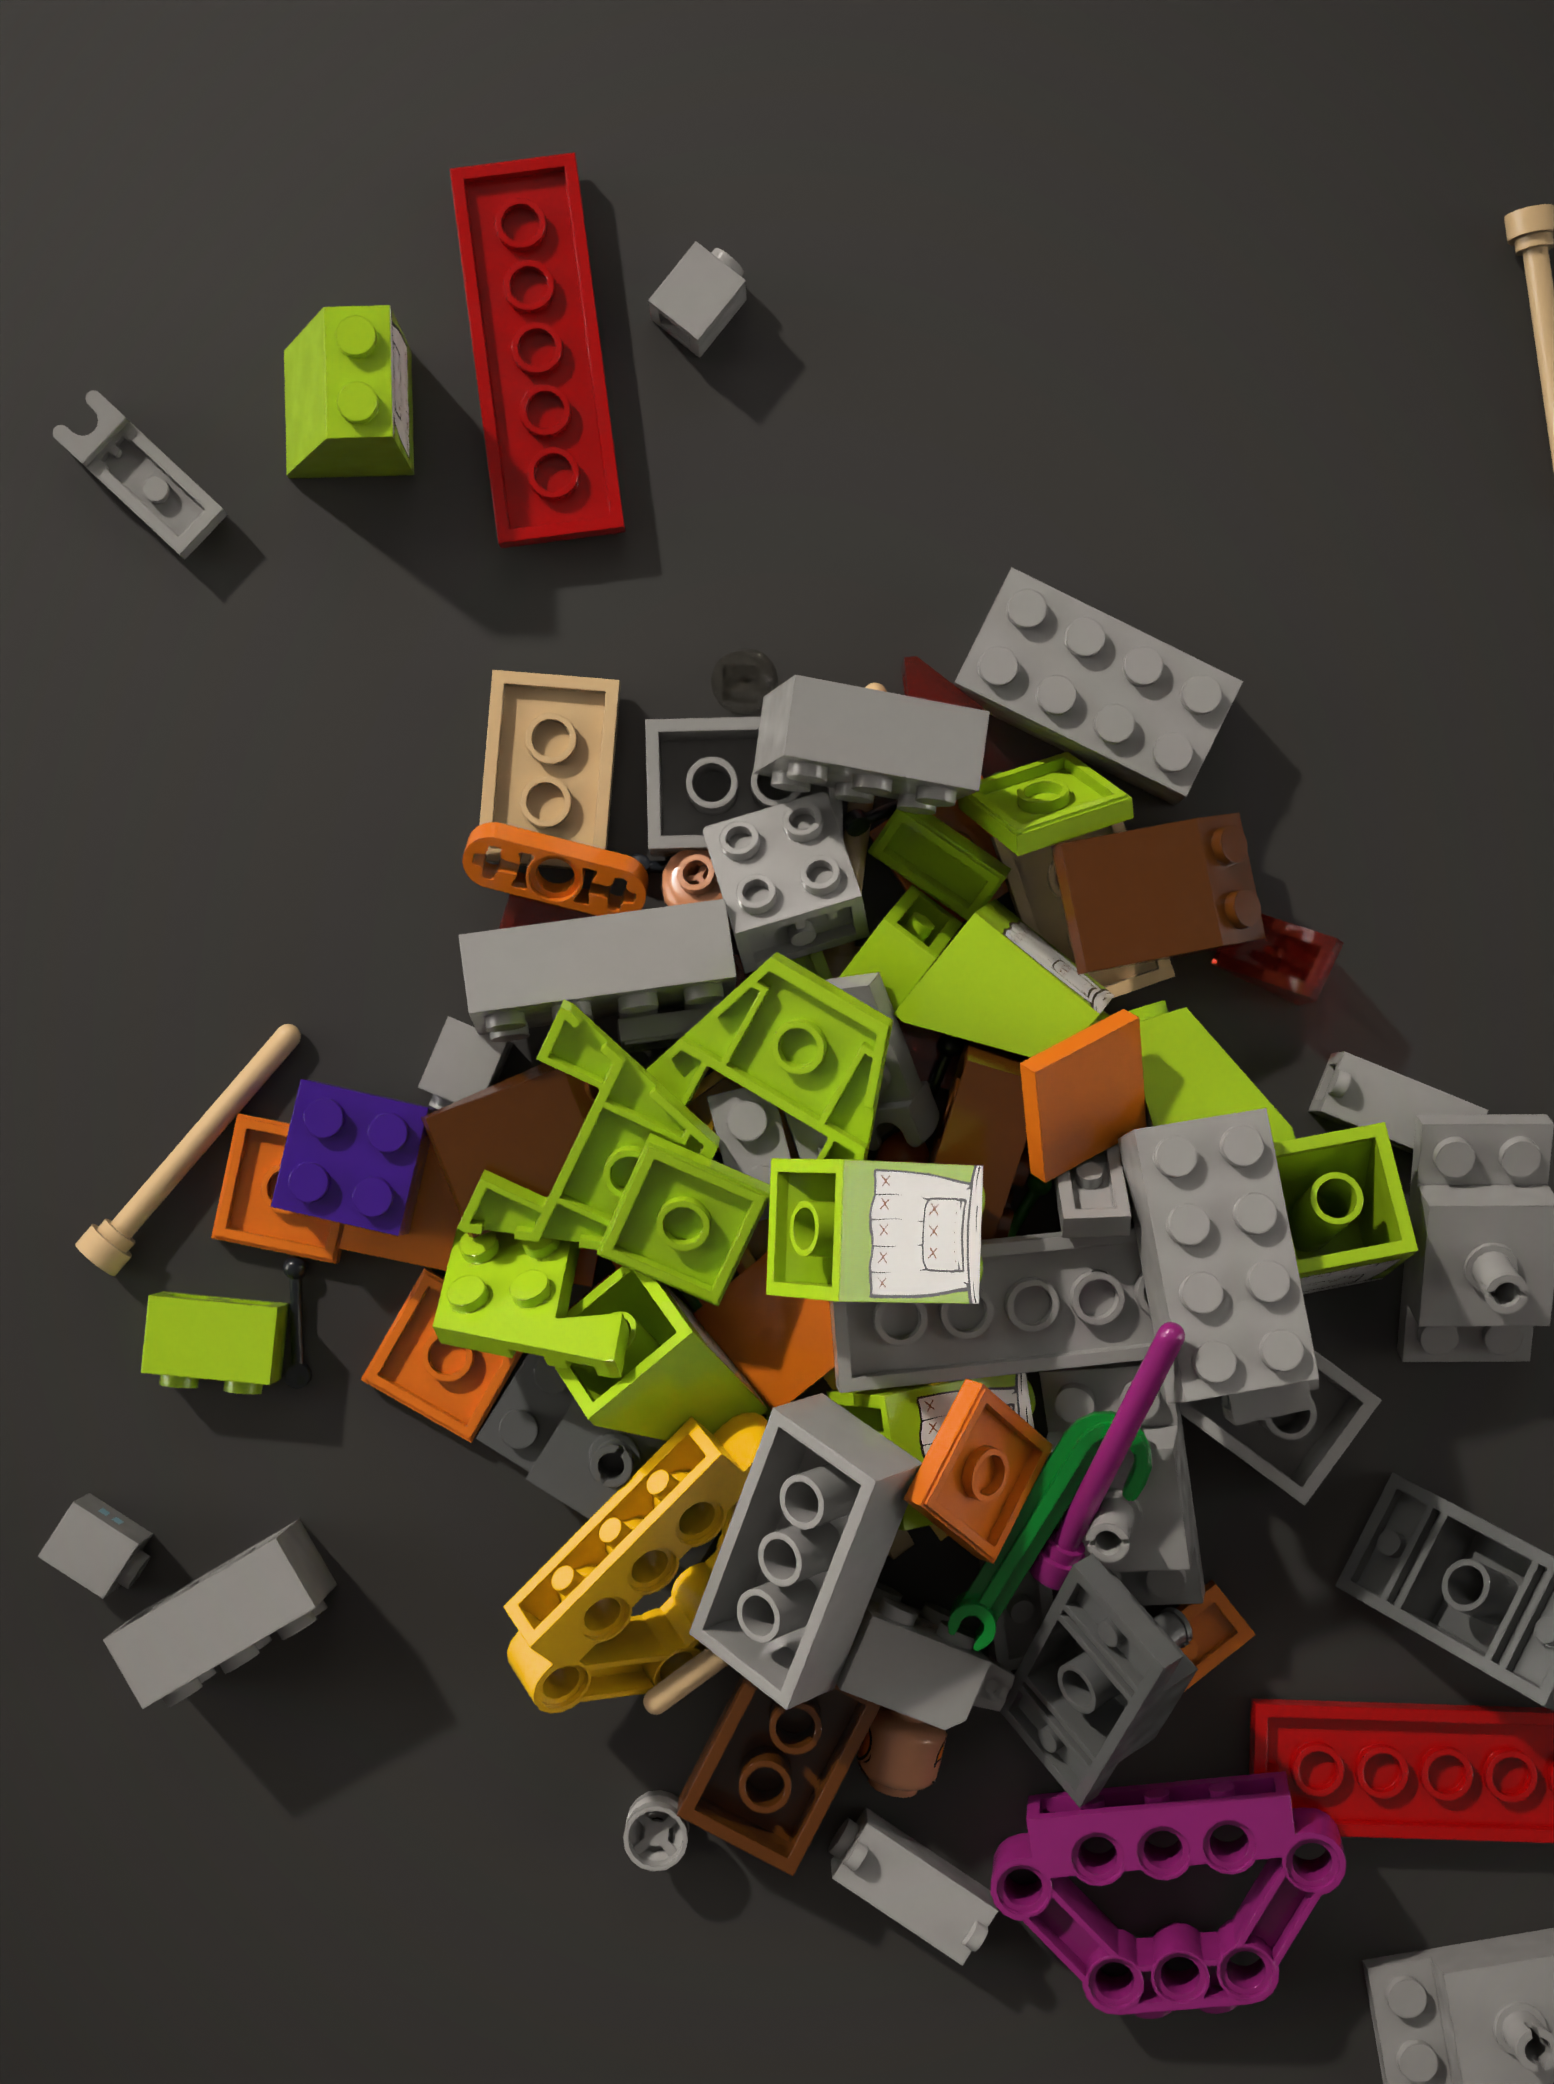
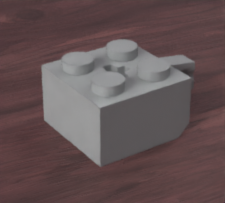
M877 1582L837 1681L839 1689L943 1730L966 1721L972 1706L1000 1712L1006 1702L1007 1694L1012 1688L1015 1675L1007 1667L983 1654L981 1650L975 1651L973 1648L975 1635L972 1632L959 1626L955 1635H950L948 1633L949 1610L929 1602H925L922 1610L902 1603L903 1595L900 1592Z

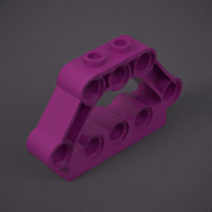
M1286 1771L1102 1788L1097 1797L1080 1808L1067 1792L1028 1795L1026 1816L1028 1833H1020L1008 1837L999 1844L994 1854L990 1893L994 1905L1003 1915L1013 1920L1023 1921L1082 1981L1085 1996L1096 2009L1106 2014H1135L1137 2017L1144 2019H1157L1170 2014L1171 2011L1200 2009L1206 2013L1219 2014L1229 2012L1236 2008L1237 2005L1261 2002L1274 1992L1279 1982V1964L1321 1895L1330 1893L1340 1885L1346 1872V1858L1337 1824L1328 1814L1315 1808H1292ZM1223 1825H1235L1244 1831L1240 1838L1231 1842L1220 1841L1212 1835L1214 1830ZM1157 1831H1169L1179 1839L1172 1846L1162 1848L1150 1844L1147 1837ZM1103 1837L1114 1846L1104 1853H1092L1086 1850L1082 1843L1088 1838ZM1307 1843H1318L1326 1848L1320 1857L1312 1860L1302 1859L1294 1854L1300 1846ZM1268 1859L1233 1918L1221 1925L1218 1931L1200 1933L1196 1928L1186 1923L1174 1922L1161 1927L1155 1932L1153 1937L1135 1938L1133 1934L1119 1929L1068 1878L1069 1876H1077L1079 1880L1089 1885L1105 1886L1115 1882L1125 1871L1142 1870L1146 1875L1154 1879L1171 1880L1181 1876L1188 1870L1189 1866L1208 1864L1210 1868L1222 1874L1234 1875L1245 1872L1254 1864L1255 1860ZM1028 1869L1034 1872L1040 1879L1035 1883L1022 1885L1014 1882L1008 1875L1014 1870ZM1242 1951L1253 1952L1260 1957L1255 1963L1247 1966L1237 1965L1230 1960L1234 1954ZM1174 1957H1186L1195 1964L1187 1970L1175 1971L1168 1968L1164 1963ZM1116 1962L1127 1966L1130 1970L1121 1976H1109L1103 1973L1100 1968L1107 1963Z

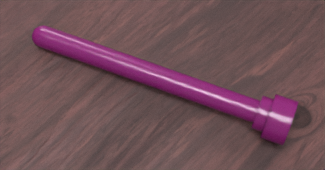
M1167 1322L1158 1329L1059 1528L1053 1530L1030 1567V1574L1044 1586L1060 1590L1073 1564L1086 1557L1083 1539L1185 1341L1184 1329L1179 1324Z

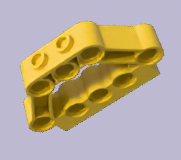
M755 1412L742 1413L732 1417L714 1434L691 1416L503 1606L519 1630L509 1644L507 1650L508 1663L540 1711L549 1714L561 1713L573 1708L580 1702L646 1694L647 1691L707 1648L690 1635L689 1631L768 1421L764 1416ZM722 1529V1534L716 1546L717 1550L705 1562L690 1566L679 1575L673 1584L671 1597L660 1608H654L642 1615L631 1616L632 1608L644 1595L658 1592L672 1581L677 1574L680 1565L679 1560L692 1547L708 1543Z

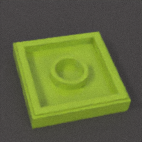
M1068 751L980 780L978 792L958 799V806L962 812L1017 856L1134 818L1132 797Z
M650 1133L600 1242L596 1255L719 1307L770 1199V1184Z

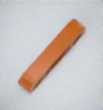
M489 822L476 827L468 837L462 859L463 868L467 876L482 887L596 916L641 910L646 901L649 883L648 873L637 859L625 854L503 823ZM489 846L501 849V858L498 865L486 862V852ZM523 853L531 854L526 874L518 872ZM559 859L570 865L574 876L565 883H552L540 874L538 866L546 860ZM586 869L594 870L590 890L582 888ZM615 878L627 881L626 889L623 891L622 896L610 893Z

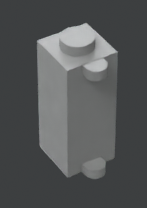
M1344 1051L1331 1053L1308 1112L1347 1128L1385 1122L1391 1146L1413 1154L1416 1115L1487 1114L1488 1110Z
M867 1807L856 1823L847 1818L829 1845L828 1852L833 1855L831 1859L832 1879L963 1966L971 1952H976L983 1944L988 1933V1926L998 1912V1908L994 1905L991 1891Z

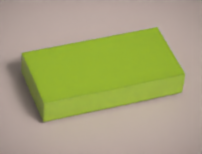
M898 809L895 810L868 850L869 854L967 921L977 910L991 900L1011 868L935 816L914 814Z

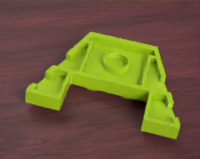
M776 952L646 1070L688 1107L709 1067L827 1136V1141L817 1159L867 1160L893 1020Z
M564 999L536 1059L599 1089L598 1094L548 1197H544L484 1169L457 1229L466 1233L480 1235L483 1230L514 1234V1239L539 1242L541 1237L579 1242V1248L598 1250L650 1133L710 1159H713L718 1149L720 1137L576 1005Z
M456 1229L433 1322V1329L441 1344L513 1358L516 1351L544 1356L549 1366L569 1369L572 1363L593 1366L598 1376L621 1378L630 1330L623 1313L566 1318L580 1252L579 1242L542 1237L539 1242L514 1239V1234L497 1231H491L471 1238L468 1233Z

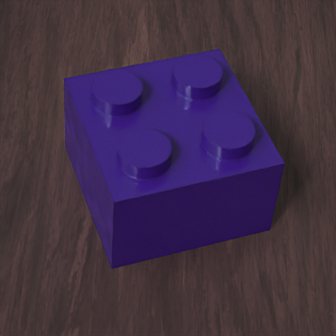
M300 1079L271 1207L396 1236L408 1234L430 1146V1139L421 1117L438 1109L315 1080Z

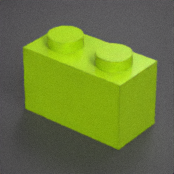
M912 884L883 918L839 977L880 972L895 1012L962 925V922Z
M166 1291L151 1294L148 1296L141 1373L160 1375L159 1385L165 1387L198 1388L199 1379L224 1381L223 1391L251 1395L262 1394L263 1385H271L282 1379L289 1303Z

